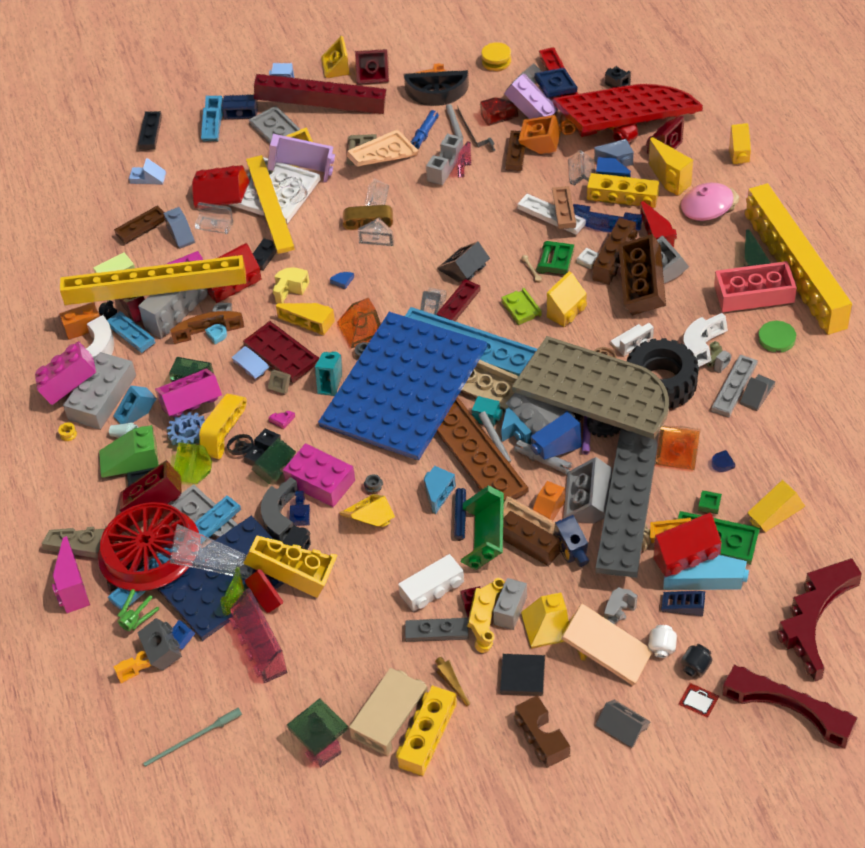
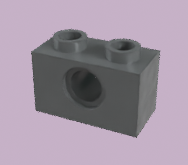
M156 618L137 633L150 664L163 671L182 657L179 650L180 645L172 634L173 629L171 625Z

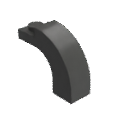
M291 477L286 482H283L278 489L271 486L266 491L261 502V515L265 530L274 540L281 542L293 527V522L283 516L281 510L299 493L297 482Z

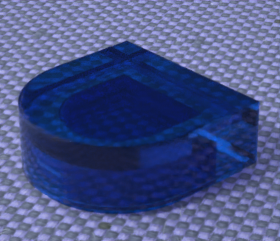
M727 450L716 453L712 457V467L718 472H726L735 468V462Z

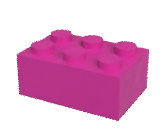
M79 341L69 345L62 354L54 356L50 363L37 369L35 373L37 390L53 405L96 373L93 356Z
M208 369L155 389L162 410L169 416L172 415V417L183 414V411L189 408L190 410L197 409L204 402H214L218 400L219 396H222L215 374Z
M306 443L283 469L285 482L290 477L297 482L299 491L333 508L355 482L354 467Z

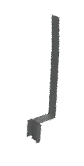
M458 107V111L463 119V122L465 123L477 147L489 144L492 151H495V148L493 146L494 142L491 139V137L477 143Z

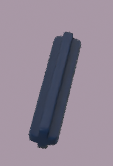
M457 488L455 492L454 538L456 540H463L465 538L466 511L463 510V503L466 501V489Z

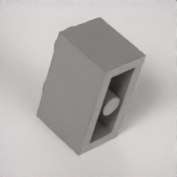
M510 578L506 579L493 610L494 625L514 630L527 599V583Z

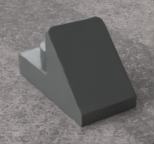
M760 374L756 378L751 377L740 404L758 411L775 387V381Z

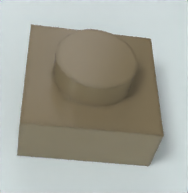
M272 370L268 389L283 394L288 393L291 375Z

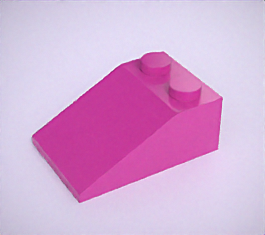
M67 536L63 537L53 573L55 583L52 584V588L59 606H64L66 613H70L90 606V602Z

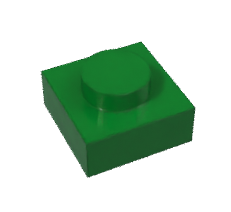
M702 490L698 511L718 514L722 494Z

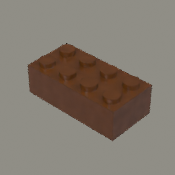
M653 234L619 244L623 302L626 309L633 316L666 306L661 245Z

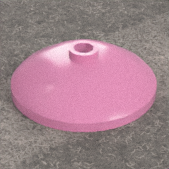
M720 183L700 184L689 190L681 201L682 212L693 220L703 221L717 218L727 212L732 206L734 200L733 193L730 188Z

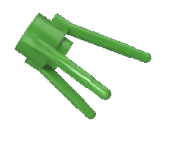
M134 589L131 590L122 610L117 615L119 618L117 622L124 630L134 631L138 625L159 610V607H156L138 620V614L152 599L151 595L135 611L131 609L126 611L136 592Z

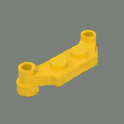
M501 578L494 579L493 582L481 589L476 588L467 627H470L476 636L475 648L481 653L489 652L493 645L494 634L489 630L494 603L498 600L505 581Z

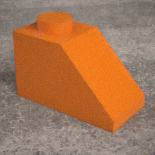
M546 481L537 496L533 510L553 521L565 503V488Z

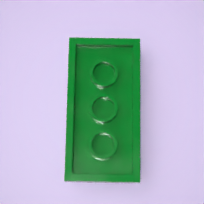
M680 511L678 519L691 518L693 520L702 515ZM714 518L722 542L720 555L747 561V564L751 565L760 528Z

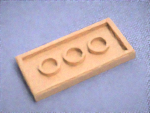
M584 604L579 606L561 638L632 686L637 682L653 652L648 646Z

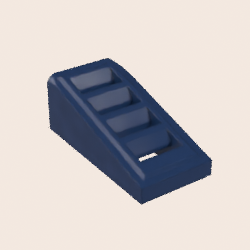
M706 591L663 592L661 612L703 616ZM669 599H673L672 605H668ZM677 600H681V605H677Z

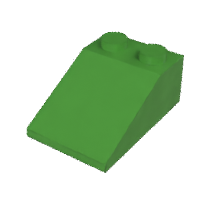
M152 425L132 429L99 450L102 478L154 468L159 465L157 442Z

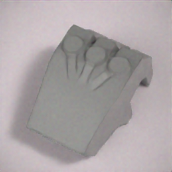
M620 587L613 590L604 612V618L614 625L619 620H625L626 615L622 609L629 608L634 611L637 607V595L632 590Z

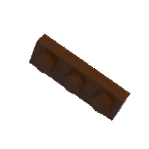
M511 130L505 164L506 170H523L526 147L518 141L521 131Z
M157 205L114 229L115 234L126 243L164 222V211Z

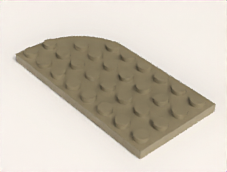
M546 336L512 386V392L655 439L669 412L667 390L662 381L650 370Z

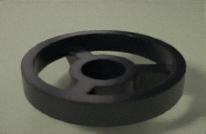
M247 434L236 435L227 443L228 451L232 455L246 454L254 446L253 438ZM240 438H247L251 440V443L240 441ZM237 440V443L235 444V449L231 450L230 445L232 444V442Z

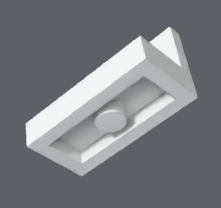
M650 323L643 327L638 324L611 340L610 344L623 356H626L636 346L640 347L642 342H650L653 339L654 327Z

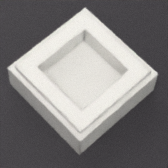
M586 248L577 257V263L592 270L599 253Z

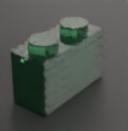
M278 438L254 463L251 470L268 484L273 480L277 482L283 475L282 470L295 456L296 451L287 443H284L281 438Z

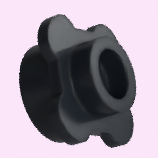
M111 300L99 306V314L103 315L106 320L117 314V309L114 308L113 301Z

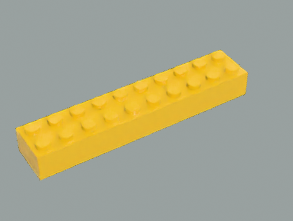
M766 183L748 189V197H746L747 207L745 210L746 218L751 221L754 230L759 233L762 242L768 246L770 254L774 255L777 263L788 262L797 287L796 291L801 295L802 301L810 308L812 316H815L821 329H824L827 335L848 329L852 302L770 185Z

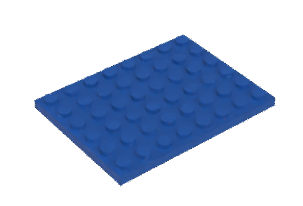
M388 312L318 421L319 426L419 461L488 347L487 342Z

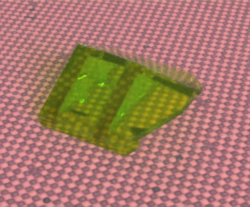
M178 442L174 469L180 474L181 482L199 484L211 473L212 460L205 446Z
M237 566L235 567V575L225 597L222 596L220 600L223 615H229L246 602L241 570Z

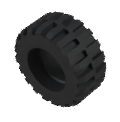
M655 338L651 339L650 342H642L640 347L636 346L627 357V362L642 366L650 371L662 369L675 374L674 377L660 379L668 393L669 408H678L679 404L684 405L693 397L697 389L699 366L694 353L690 349L687 350L686 345L678 344L676 340L668 341L667 338L656 340Z

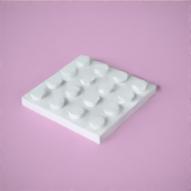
M263 157V158H264V161H265V164H266V167H267V166H268V158ZM276 162L274 171L268 170L285 221L289 223L321 178L320 174ZM249 172L247 176L250 182L242 202L229 205L265 216Z

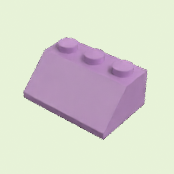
M522 74L504 93L529 119L551 116L558 111L553 102L525 74Z

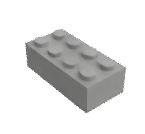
M207 288L155 294L147 297L139 305L145 330L162 339L208 295Z
M102 352L94 360L96 373L78 385L63 405L68 420L100 430L136 377L132 361Z

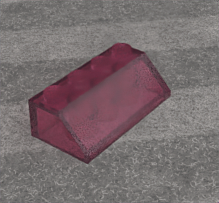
M248 588L230 608L232 617L229 618L233 630L237 629L239 632L237 637L241 646L245 644L247 648L245 653L248 660H253L255 664L253 669L257 678L261 676L265 684L287 674L283 651L251 589Z

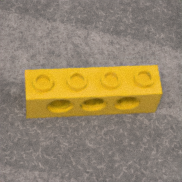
M595 173L590 174L587 186V200L640 206V202L644 201L652 208H656L659 194V181Z
M433 685L429 693L426 692L422 699L423 705L420 710L416 711L413 719L414 724L412 728H408L405 734L406 741L403 746L398 748L396 754L399 768L420 776H424L457 705L456 693ZM424 728L430 729L428 731H422V729ZM416 746L421 747L420 749H413Z

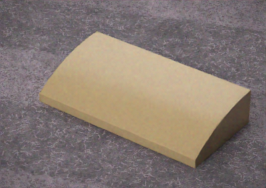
M479 360L461 391L476 398L481 396L500 401V408L506 410L509 408L506 402L515 393L512 392V386L519 376Z

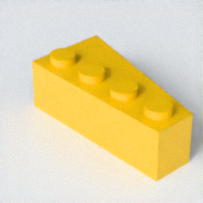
M256 536L243 564L256 570L260 569L264 574L318 598L326 584L337 555L332 553L326 555L322 554L319 550L313 549L309 551L301 549V546L284 545L281 541Z

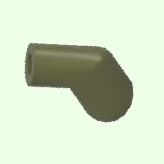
M717 341L712 342L709 346L711 361L706 363V365L710 368L715 365L716 356L723 351L722 346Z

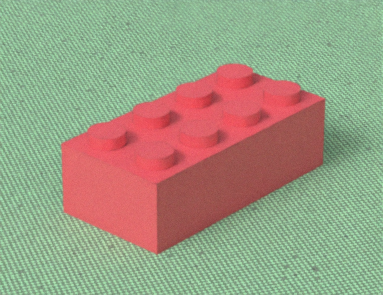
M787 261L715 271L714 288L722 312L795 302L797 287Z

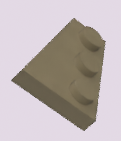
M87 527L86 530L75 531L74 528L49 530L42 542V548L59 552L62 539L67 536L74 555L98 558L100 541L105 529Z

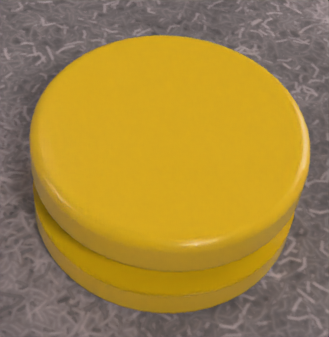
M494 42L483 47L481 51L482 65L486 69L501 71L510 66L511 49L504 43Z

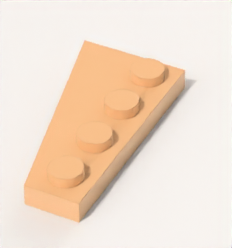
M395 130L348 150L346 156L356 166L417 156L419 151L398 130Z

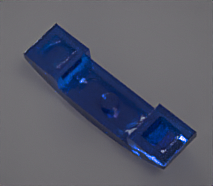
M573 204L574 214L586 219V227L604 232H612L618 219L622 218L636 222V230L639 231L642 228V215L625 212L624 217L590 212L591 206Z

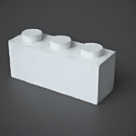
M448 554L398 584L399 594L414 612L417 609L424 608L434 599L441 598L451 589L458 588L464 582V572L453 557Z

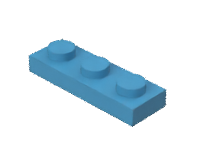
M121 311L107 320L110 328L142 353L155 344V339Z

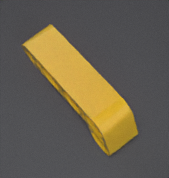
M227 393L204 421L199 433L201 455L216 459L222 458L225 449L224 437L245 411L246 397Z

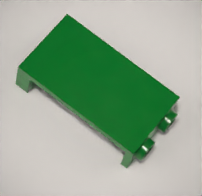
M489 485L463 503V510L475 515L474 550L463 557L461 563L475 570L503 553L504 493Z

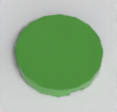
M776 320L765 323L760 328L758 337L760 344L765 349L771 352H786L795 345L797 334L790 324Z

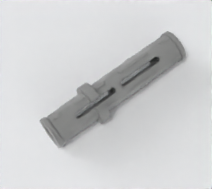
M518 440L516 443L523 447V449L515 446L514 451L528 456L530 460H537L564 474H568L570 471L563 466L571 468L572 463L556 456L544 460L539 454L536 455L532 451L531 445L522 440Z

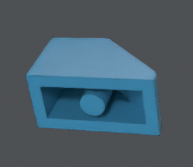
M130 385L113 416L120 424L133 423L149 413L157 398L147 387Z
M434 466L430 472L426 473L424 482L432 513L436 514L456 487L455 474Z

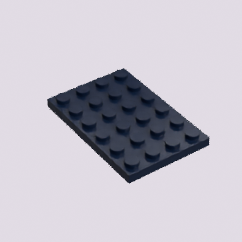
M252 515L198 551L192 565L180 577L167 585L156 588L202 641L258 602L245 583V579L258 570L243 563L256 536L273 538ZM265 574L275 590L284 584V582Z

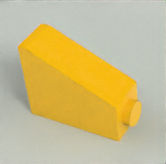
M782 479L747 513L751 517L749 522L754 527L761 528L764 532H767L803 509L805 505L797 492Z

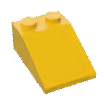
M653 137L650 138L649 166L665 189L677 196L681 195L692 184L693 159Z

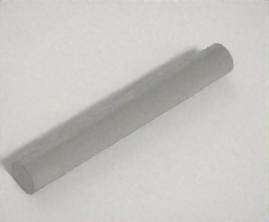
M451 104L446 105V110L455 136L463 138Z
M486 412L480 413L479 417L491 440L509 463L512 462Z

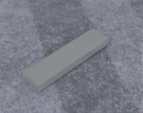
M739 355L712 406L711 412L730 418L757 366L758 360Z

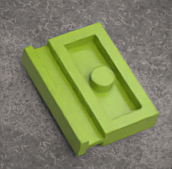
M522 288V291H515L501 297L502 304L518 325L535 319V316H542V310L525 288Z

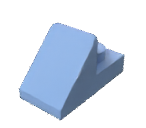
M146 158L144 167H132L129 181L130 184L163 185L166 171Z

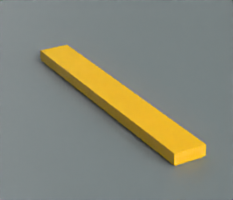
M263 156L247 158L246 162L277 253L281 254L295 250Z

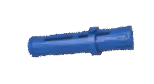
M435 110L429 112L410 142L412 145L416 143L414 146L416 149H419L422 142L427 139L430 129L439 117L438 113L433 116L436 112Z

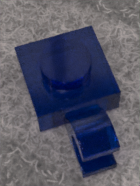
M296 491V505H290L289 520L295 526L310 525V504L305 505L304 491Z

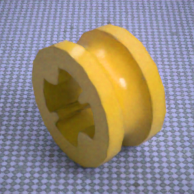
M67 422L59 426L58 432L63 441H72L76 438L77 431L74 424Z

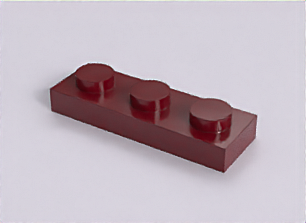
M465 279L436 315L456 321L480 292V285Z

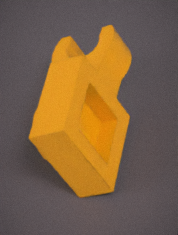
M145 650L140 651L136 655L135 660L131 657L113 666L120 684L139 675V670L151 666L148 659L142 661V659L147 657Z

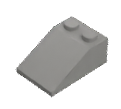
M662 235L657 241L661 245L664 283L676 279L689 266Z

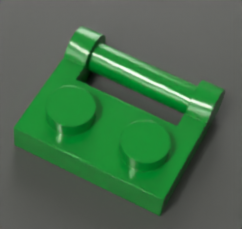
M545 241L542 246L541 260L537 264L536 271L541 274L546 272L567 274L574 253V244ZM554 250L552 262L547 263L550 252Z

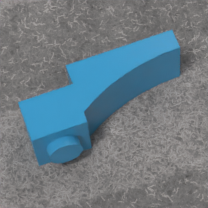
M206 96L202 119V141H219L220 125L223 116L222 96Z

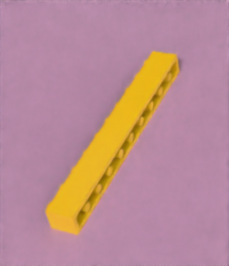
M240 255L60 277V293L64 305L238 285L246 284V270L243 256Z

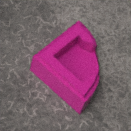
M291 411L278 414L273 413L268 419L274 425L285 429L295 418V413Z

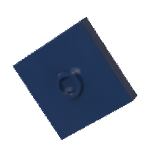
M565 68L537 72L534 75L535 80L547 98L577 92L578 87Z

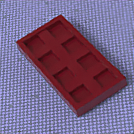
M271 321L243 340L244 346L252 350L273 369L290 374L291 383L312 369L319 360L318 356Z

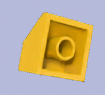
M569 271L547 292V318L563 327L572 322L580 311H584L587 306V293L572 272Z

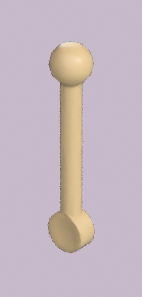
M523 255L522 261L527 264L535 276V282L540 283L542 276L536 273L528 261V256Z

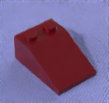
M167 460L120 492V511L123 512L130 507L143 503L158 502L168 504L171 501H176L182 494L180 474Z

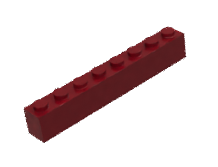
M256 74L254 100L384 114L386 89Z

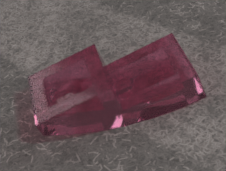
M467 141L459 153L457 160L458 178L465 177V166L471 165V141Z

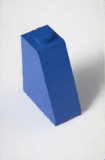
M567 411L531 436L532 451L536 455L539 454L545 460L582 447L580 423Z

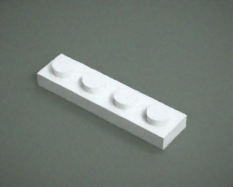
M526 194L518 203L519 210L558 227L554 205L529 194ZM575 215L576 228L564 230L577 235L586 225V219Z

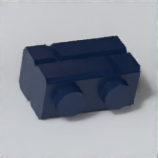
M251 94L224 95L222 104L224 119H250L257 116L258 101L254 100V95Z

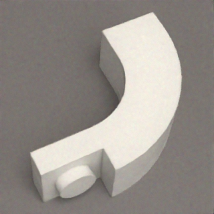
M723 313L708 320H705L703 317L697 319L687 328L684 334V345L687 346V350L690 349L694 353L699 367L711 361L710 349L706 342L728 331L726 316Z
M102 315L87 323L90 335L94 341L86 349L93 356L94 360L100 352L112 355L114 350V338L110 325Z

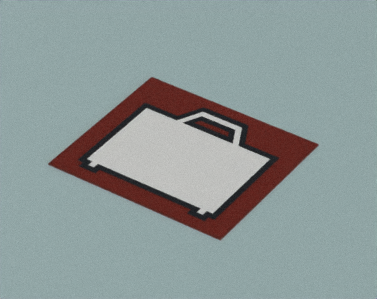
M690 683L678 705L708 718L719 695Z

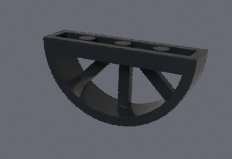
M468 70L404 74L405 91L412 100L423 105L441 106L450 104L460 99L467 92L469 73Z

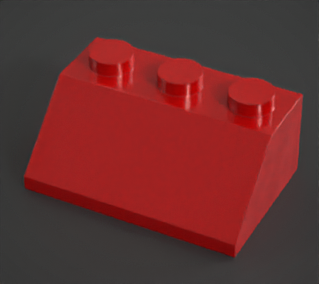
M243 165L196 171L192 181L194 207L203 208L241 203L250 182Z
M247 243L218 257L242 255L246 270V284L207 288L208 294L216 304L262 280L260 267Z
M711 512L655 535L653 559L665 577L677 575L684 569L696 567L701 562L715 559L720 555L722 542Z

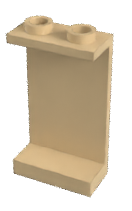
M390 668L350 725L351 738L388 757L392 751V739L419 699L423 698L424 694L428 692L427 685L419 679L415 680L407 676L401 670Z

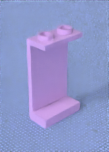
M273 134L267 170L274 171L276 162L325 172L323 182H327L328 176H332L333 166H330L334 164L335 154H332L333 147Z

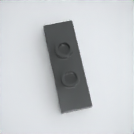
M468 618L405 620L406 642L469 639Z

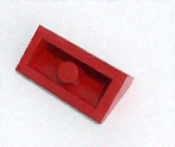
M259 569L245 579V583L266 613H270L283 604L284 601L262 570Z

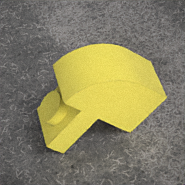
M286 268L274 276L276 285L273 288V295L275 296L276 303H283L289 292L303 295L310 283L308 270Z

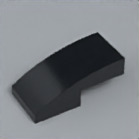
M264 428L254 439V446L244 456V462L261 469L275 450L281 435Z

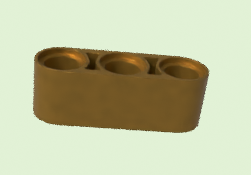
M389 205L347 207L343 210V227L347 230L389 228L393 224V209Z

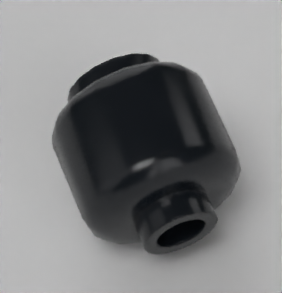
M700 644L689 646L681 658V664L684 667L683 671L691 677L695 675L703 676L713 661L711 651Z

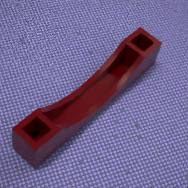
M733 665L723 685L722 696L738 703L767 702L796 711L816 727L825 741L846 749L856 726L858 717L852 713L837 709L827 702L816 700L806 693L795 691L785 684L774 682L764 675L760 676L745 667Z

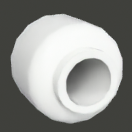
M657 625L650 631L648 648L655 653L654 656L667 658V655L675 652L677 634L672 630V627Z

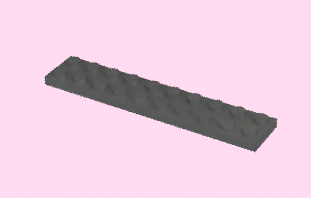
M622 428L620 429L597 557L596 573L635 578L638 576L660 431L655 439Z

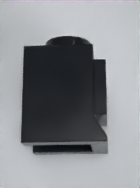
M293 525L282 542L284 545L293 546L294 544L301 546V549L308 550L311 545V533L304 527L300 528Z

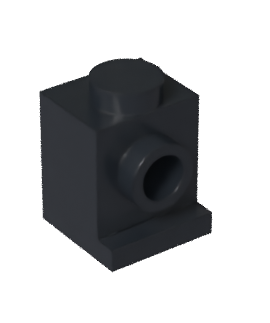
M617 66L613 69L608 68L605 72V84L611 88L631 85V72L629 70L626 72Z

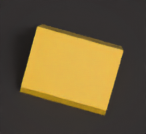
M340 36L321 56L326 78L350 75L344 37Z

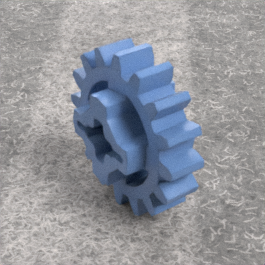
M188 412L187 415L181 414L179 418L177 416L174 417L175 421H169L170 426L167 427V434L172 445L177 444L178 448L185 446V449H188L189 446L195 448L196 443L200 444V429L198 426L201 428L205 421L204 416L199 417L197 412L194 415Z

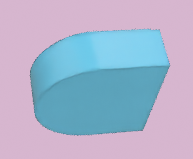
M215 324L205 329L206 335L214 344L223 341L227 337V330L224 325Z

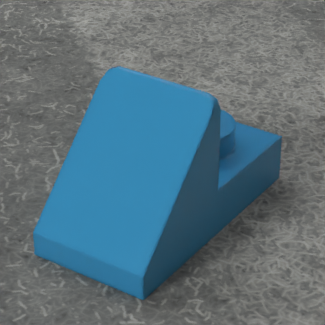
M510 407L507 408L501 429L502 441L514 436L517 441L522 440L531 445L532 431Z

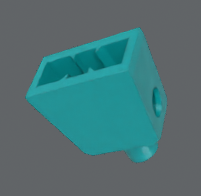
M336 351L322 352L315 365L317 394L336 395L342 377L340 353Z

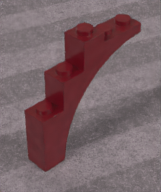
M853 558L807 573L806 581L804 582V588L807 593L793 597V603L790 608L793 617L779 623L777 631L779 641L784 643L787 650L794 648L796 655L799 658L801 657L804 662L806 673L812 676L814 682L823 678L825 669L818 654L816 644L817 623L824 610L833 600L846 591L860 586L862 573Z

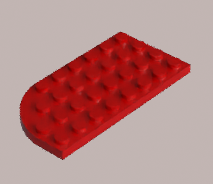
M634 84L553 98V105L584 133H589L593 130H605L610 127H621V125L636 124L638 122H650L655 119H666L672 116L679 117L684 114H695L703 110V105L689 93L677 88L657 84Z

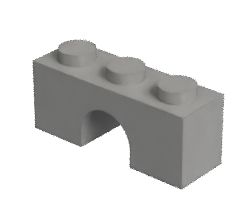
M451 134L445 136L440 144L439 157L433 155L426 165L427 181L439 185L444 184L464 153L462 137Z

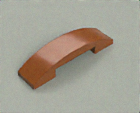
M215 311L184 320L170 330L173 343L178 344L191 341V335L205 332V329L215 324L224 325L227 331L244 328L242 313L236 311Z

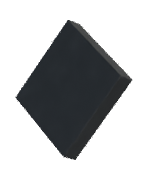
M503 654L500 694L543 696L545 655Z

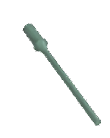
M236 708L222 717H218L212 725L143 763L146 767L213 728L224 727L225 724L242 715L240 709Z

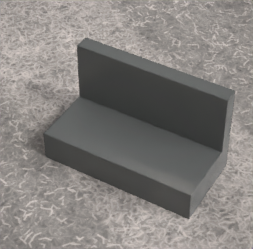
M614 699L606 702L596 726L633 748L640 733L648 729L651 721Z

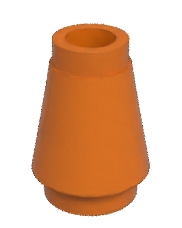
M561 114V132L566 135L573 134L576 126L564 114Z

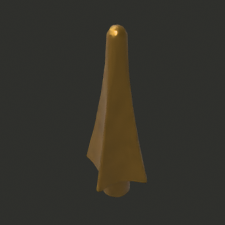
M442 657L435 660L438 665L436 666L438 668L437 673L456 692L463 703L469 706L470 702L460 686L450 660L445 662Z

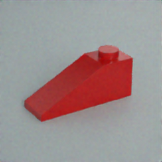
M640 202V216L647 235L653 234L656 240L663 235L674 247L675 239H677L676 229H673L671 223L646 202Z

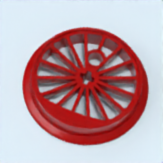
M150 502L130 507L118 514L107 525L102 534L98 552L100 571L111 584L125 590L146 591L167 585L180 577L194 562L200 547L199 530L189 516L171 505ZM148 519H153L148 528ZM140 521H143V532L137 524ZM134 525L138 533L129 529V527ZM181 527L184 528L183 531L174 532ZM122 532H125L126 534H128V535H130V536L120 535V534H121ZM184 538L182 543L176 542L177 539ZM164 548L178 549V552L172 554ZM159 552L170 560L161 564L156 553ZM144 556V571L136 572ZM153 556L159 567L149 570V557ZM134 559L131 568L128 571L126 566Z

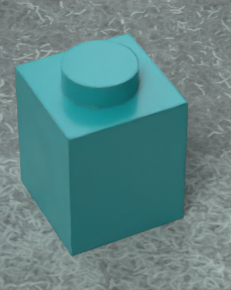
M478 396L472 408V416L479 424L484 425L479 414L485 411L494 427L497 420L500 421L502 416L500 401Z

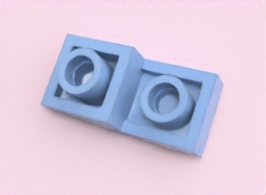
M246 346L231 357L234 363L241 366L248 375L255 379L263 375L269 368L266 362Z

